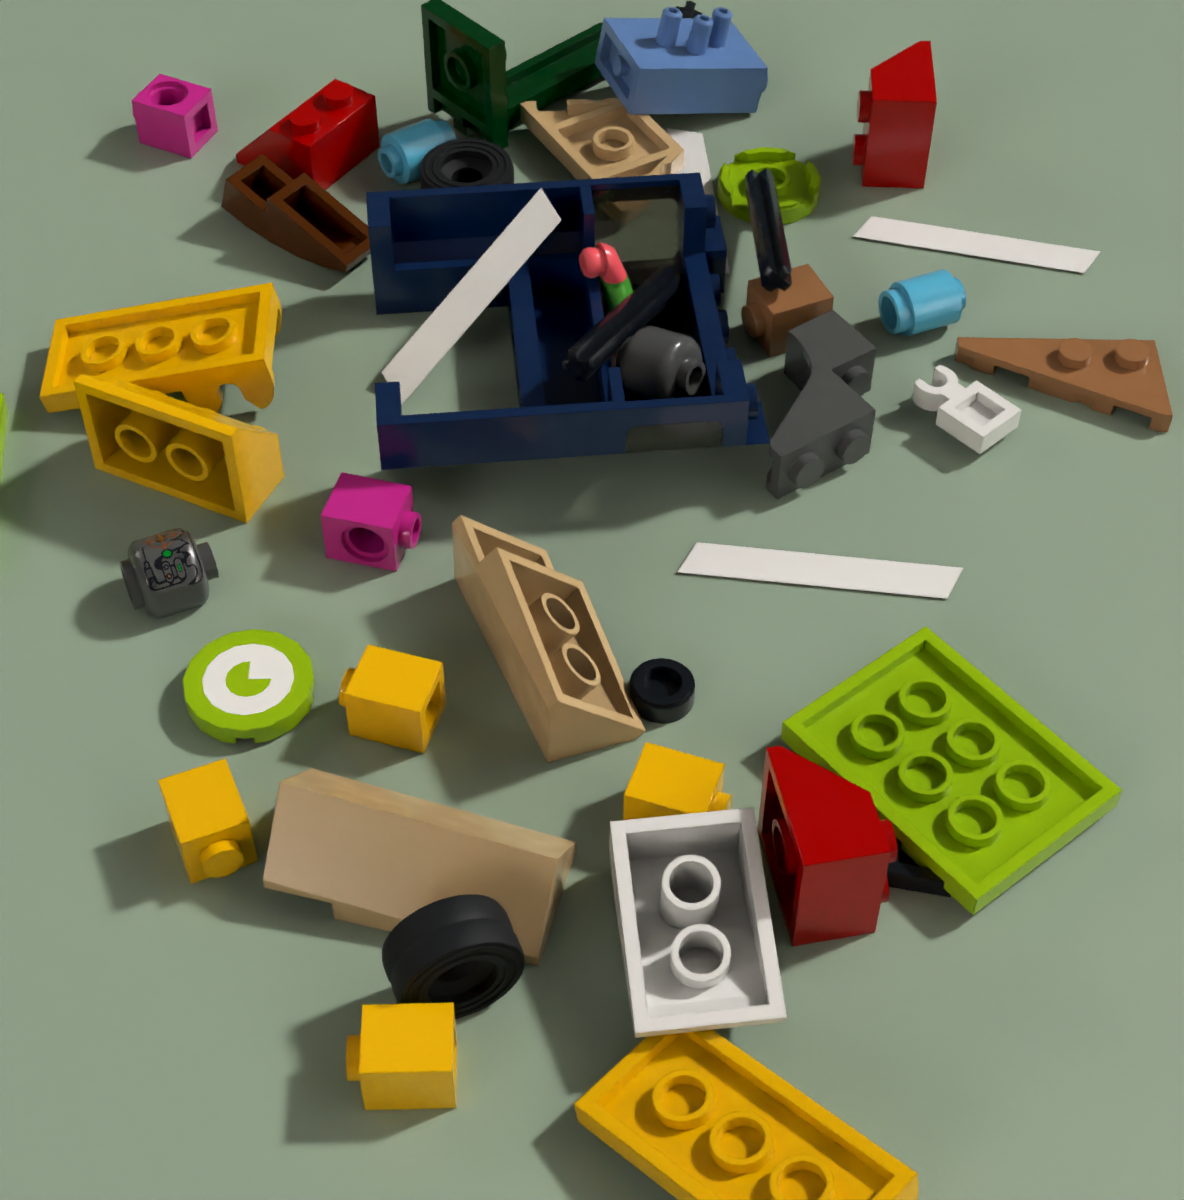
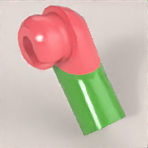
M598 242L595 248L587 247L581 251L579 255L581 271L590 279L599 276L609 312H611L633 292L630 279L615 248L606 243Z

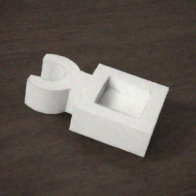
M938 365L934 368L932 386L921 379L914 382L912 394L914 403L922 409L938 411L935 424L978 454L986 451L1018 427L1022 411L1020 408L977 380L968 387H963L958 383L957 375L945 366Z

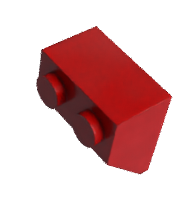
M919 41L870 70L868 90H859L857 123H864L863 134L853 135L852 165L861 166L862 187L924 189L937 106L931 41Z
M334 79L236 153L237 163L246 166L258 156L264 154L293 180L306 173L323 189L327 190L380 147L375 95Z
M782 746L767 747L757 831L792 947L875 933L881 903L888 902L889 899L888 865L897 860V842L889 819H879L869 791Z

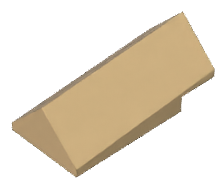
M460 515L452 522L455 580L547 762L634 740L646 732L583 582L555 571L545 549Z
M311 768L279 782L263 874L264 888L332 903L334 919L389 932L407 916L435 901L466 894L487 896L496 900L506 911L512 924L513 932L516 934L524 952L525 963L539 966L576 853V842Z

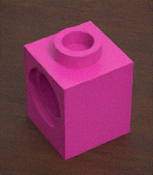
M159 74L131 100L139 141L142 144L192 158L218 132L211 88Z
M341 472L321 513L326 558L397 571L406 549H414L417 545L421 531L422 519L420 513L414 512L412 486Z

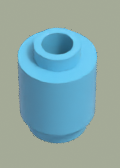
M427 118L383 136L381 148L378 151L380 166L389 178H394L400 184H407L420 178L421 162L431 149L442 143L457 140L450 125L442 119L434 121Z
M941 269L892 283L889 290L880 293L878 300L879 314L884 327L890 334L901 333L903 336L908 337L957 323L966 305V293L958 278L953 277L947 270Z

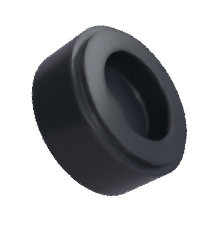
M665 658L652 659L640 664L633 671L630 677L629 692L641 718L653 723H672L685 717L692 709L695 680L690 670L675 660Z

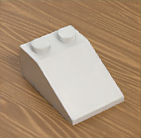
M754 807L610 821V866L635 1038L786 1022L787 1014Z

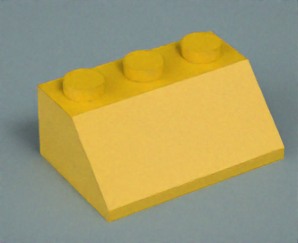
M79 374L73 381L96 469L244 523L249 522L284 478L279 439L276 433L127 381Z

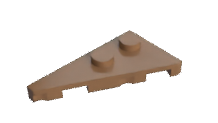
M957 337L954 353L955 362H962L974 370L993 376L998 366L1028 376L1027 388L1069 402L1086 404L1091 409L1110 416L1115 408L1120 407L1152 418L1149 429L1158 432H1168L1173 414L1155 340Z

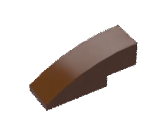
M261 154L226 179L221 207L246 227L289 253L322 267L345 273L370 254L368 226L306 173L293 180L264 154Z

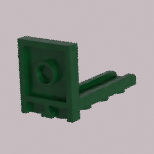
M430 0L421 5L428 110L434 114L441 110L454 118V128L465 136L475 132L486 141L504 149L508 147V126L521 120L520 103L536 101L537 109L540 110L603 76L594 63L603 22L506 71L507 53L504 40L442 0Z

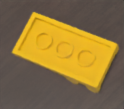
M273 283L56 319L39 398L48 413L80 409L73 381L79 374L127 381L149 390L160 391L164 394L181 391L188 403L201 408L211 409L216 413L219 412L223 400L220 386L234 384L240 388L244 399L258 408L264 409L270 405L274 396L275 378L272 371L275 336L280 331L282 308Z
M714 1030L645 1037L574 1103L577 1119L581 1125L678 1200H918L919 1197L918 1173Z

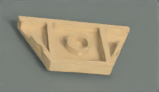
M606 98L599 101L570 99L567 100V110L539 111L536 101L520 103L521 121L577 180L677 174L683 168L684 149L648 114L629 115L619 98ZM656 193L599 196L595 199L619 225L627 223Z

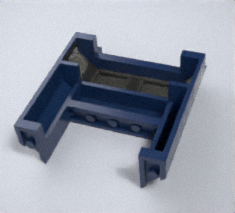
M700 172L366 192L368 234L377 315L435 311L540 188H542L561 218L560 223L486 307H508L519 408L403 415L400 382L375 383L376 422L381 470L770 443L762 404L758 402L756 384L746 383L741 359L736 358L735 348H725V344H728L729 341L728 315L726 310H717V307H720L721 293H724L727 248L719 215L716 216L714 195H705ZM598 242L614 247L630 279L633 291L661 266L671 265L675 273L683 274L685 285L678 290V295L644 327L654 326L690 336L696 341L701 349L706 376L701 389L695 395L684 398L637 400L630 397L623 390L620 367H616L618 351L587 380H575L572 372H564L562 359L568 355V349L609 313L599 276L590 279L581 271L579 255L584 248H595Z

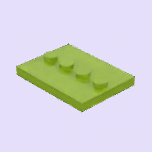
M927 626L782 722L781 739L798 755L871 793L879 819H889L893 826L895 837L902 842L901 850L916 864L929 867L944 881L943 888L972 915H975L1115 808L1122 792L1121 788Z

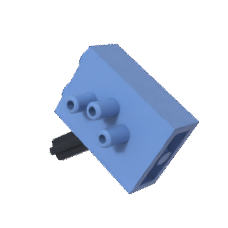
M686 1L685 7L677 6L676 8L667 7L663 9L661 18H604L594 62L629 115L756 113L761 93L767 87L768 67L732 23L733 15L730 10L718 7L713 10L712 17L710 18L694 10L696 3L692 1Z

